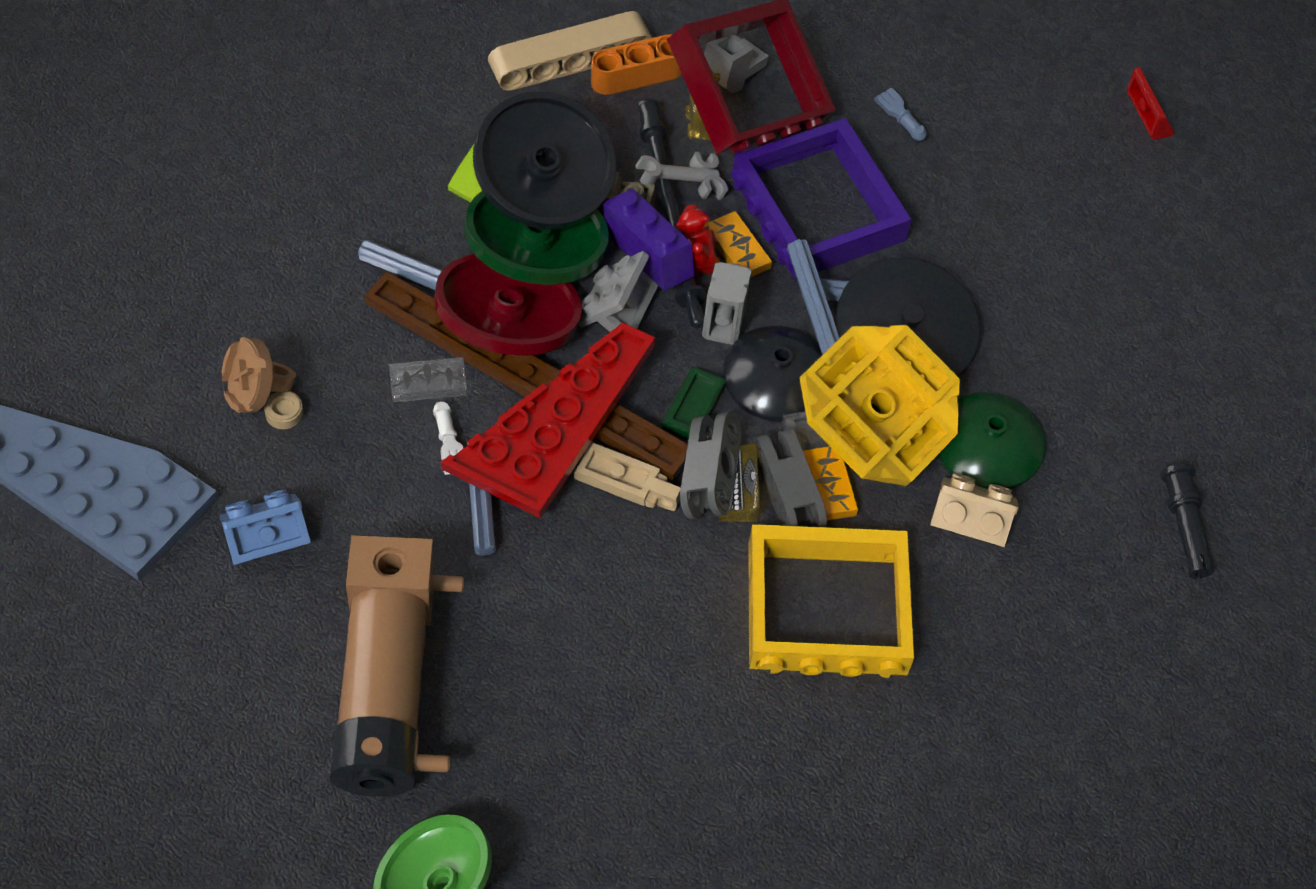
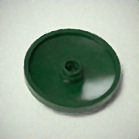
M483 191L478 193L469 204L464 225L465 238L470 249L484 264L509 278L542 285L569 283L592 273L604 259L609 238L607 224L599 210L586 220L571 227L553 230L538 229L525 226L505 216L492 205Z

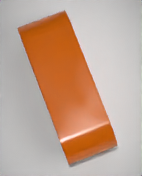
M672 34L597 51L593 55L591 63V87L599 94L611 95L679 78L682 73L667 41V38Z

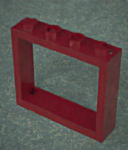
M776 0L689 23L667 38L716 154L731 150L732 155L751 148V143L754 142L760 147L776 140V135L781 134L784 139L801 132L802 127H806L807 131L824 125L822 119L836 111L788 0ZM766 26L803 113L738 133L700 44Z

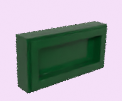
M692 366L662 422V430L689 440L692 420L698 416L711 415L725 387L726 379Z

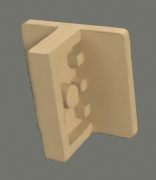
M953 473L952 478L943 477L930 525L1005 547L1014 515L1017 514L1019 508L1017 498L1011 494L1012 490L995 484H990L988 489L975 486V479Z

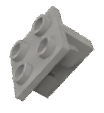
M641 251L631 257L627 255L618 263L611 266L606 265L596 273L593 279L595 285L591 293L581 302L582 312L579 321L581 328L596 321L609 332L622 322L636 329L638 328L658 287L642 271L649 257L645 251Z

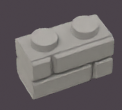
M715 263L707 294L702 336L705 339L731 345L738 340L745 314L751 270L741 267L735 263Z

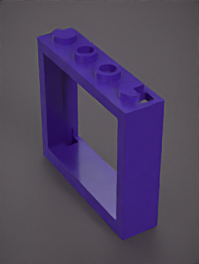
M846 118L736 154L734 157L733 171L730 172L735 181L734 188L737 191H741L750 215L756 216L761 224L765 240L773 244L777 251L780 265L785 264L794 280H797L787 246L798 239L758 174L833 149L877 218L878 222L810 245L809 248L817 272L904 242L907 239L912 219Z

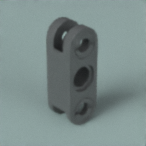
M733 412L719 413L715 418V422L709 415L698 416L692 420L680 490L681 507L688 519L700 518L703 515L704 509L711 508L716 516L728 515L731 510L741 444V426L736 414Z
M789 428L778 433L781 460L778 459L767 434L754 437L753 449L755 459L781 526H798V524L810 521L813 527L826 528L827 516L825 506L794 430Z

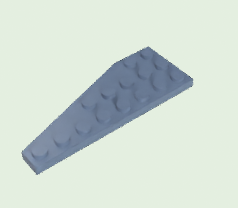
M0 405V484L138 581L218 499L215 489L157 450Z

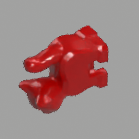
M689 205L680 215L676 227L684 231L685 238L691 242L694 275H712L715 263H719L720 258L717 257L714 247L716 244L715 233L708 224L710 217L698 206Z

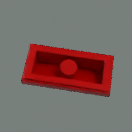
M1135 68L1126 91L1152 140L1173 136L1175 133L1141 68Z

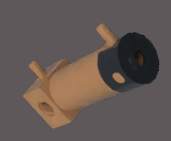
M351 535L346 579L350 615L338 725L334 734L330 770L331 782L344 791L366 796H392L412 789L415 783L416 771H450L451 758L449 755L418 754L419 733L417 725L426 626H431L434 591L462 592L464 590L463 576L435 575L433 539Z

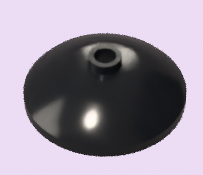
M766 326L745 333L733 343L725 358L723 377L726 379L725 386L727 391L743 410L758 418L775 422H788L805 418L806 412L799 377L822 356L819 344L808 334L784 326ZM776 358H782L786 361H779Z

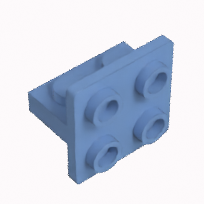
M279 490L264 495L265 502L251 505L248 500L225 506L226 513L219 514L234 565L311 543L302 513L301 500L295 493L289 494L287 490Z

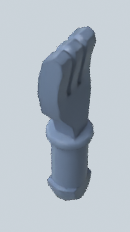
M889 88L886 92L874 98V101L888 115L897 118V123L902 124L914 140L922 141L926 138L927 132L925 127L920 125L911 115L910 110L904 109V100L893 88Z

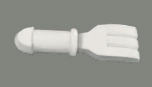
M440 401L435 404L433 415L437 420L439 439L443 441L440 450L441 459L443 460L450 454L452 456L456 455L463 449V446L455 439L457 432L453 427L449 405Z

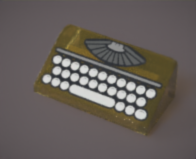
M756 444L740 446L731 510L728 515L719 516V522H757L760 505Z

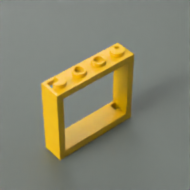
M752 524L748 543L749 669L770 670V674L779 673L782 670L800 671V673L805 675L836 672L846 677H855L861 674H879L884 678H890V675H908L914 660L907 531ZM764 557L894 563L898 647L765 641Z

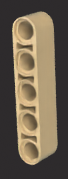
M629 11L501 45L491 51L488 56V62L500 88L511 91L591 69L592 57L597 51L650 39L652 36L641 15L638 12Z

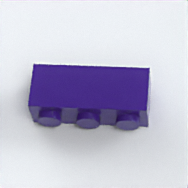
M633 188L603 202L609 238L630 257L645 251L649 257L643 271L663 291L694 277L691 242Z

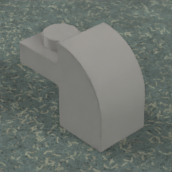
M736 35L708 42L704 53L716 82L731 93L741 91L745 79L766 67L769 58L766 53L745 38L740 39Z

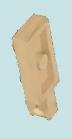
M593 442L588 446L574 472V479L642 506L646 505L647 507L654 508L656 504L659 507L675 511L680 502L681 487L668 483V478L660 473V468Z

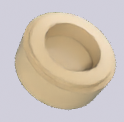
M291 391L271 394L264 405L267 422L277 429H290L296 426L303 417L301 399Z

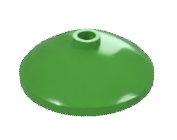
M440 815L426 819L408 829L388 849L377 869L373 889H484L492 864L489 840L478 825L463 816Z

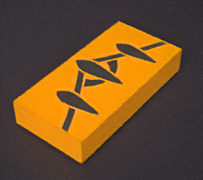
M736 211L708 222L710 229L715 233L716 244L714 246L727 264L735 263L741 267L751 270V277L771 269V259Z
M830 446L803 450L823 500L827 520L856 516L858 508L844 460Z

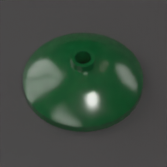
M972 393L957 399L958 434L937 455L945 469L951 475L957 473L975 479V486L986 489L989 488L990 484L1013 489L1029 481L1040 468L1046 449L1044 432L1036 417L1018 401L996 393ZM990 426L997 427L1000 430H994Z

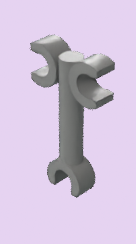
M695 152L690 160V167L663 165L654 157L647 155L641 156L636 164V169L646 170L640 179V182L645 185L654 184L658 178L702 182L698 188L699 195L706 199L711 190H713L718 200H722L728 190L726 182L719 177V171L716 170L719 160L714 153H711L706 162H704L700 153Z

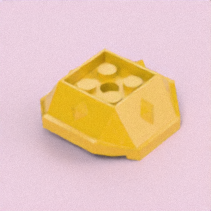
M894 325L890 327L852 326L799 377L807 423L862 479L907 486L958 434L957 396L959 395L960 379L907 325ZM871 403L875 404L879 408L881 414L877 413L872 408Z

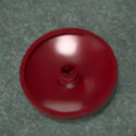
M475 254L458 258L448 264L441 271L437 279L434 294L436 312L442 322L454 334L477 347L506 355H538L560 348L575 335L582 312L580 297L570 282L542 285L515 280L491 269L477 258Z

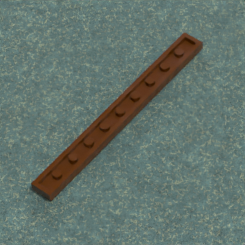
M387 271L364 295L366 305L525 397L541 384L547 385L559 376L558 369L533 355L517 356L496 353L463 340L442 322L436 312L434 298ZM619 404L615 405L595 438L626 456L660 468V473L671 482L676 479L684 468L688 444Z

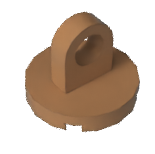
M242 337L239 342L234 341L230 345L223 361L222 381L228 382L229 391H224V396L231 409L238 413L258 412L265 405L270 391L289 392L292 390L296 377L295 371L283 364L272 362L269 350L263 341L253 337Z

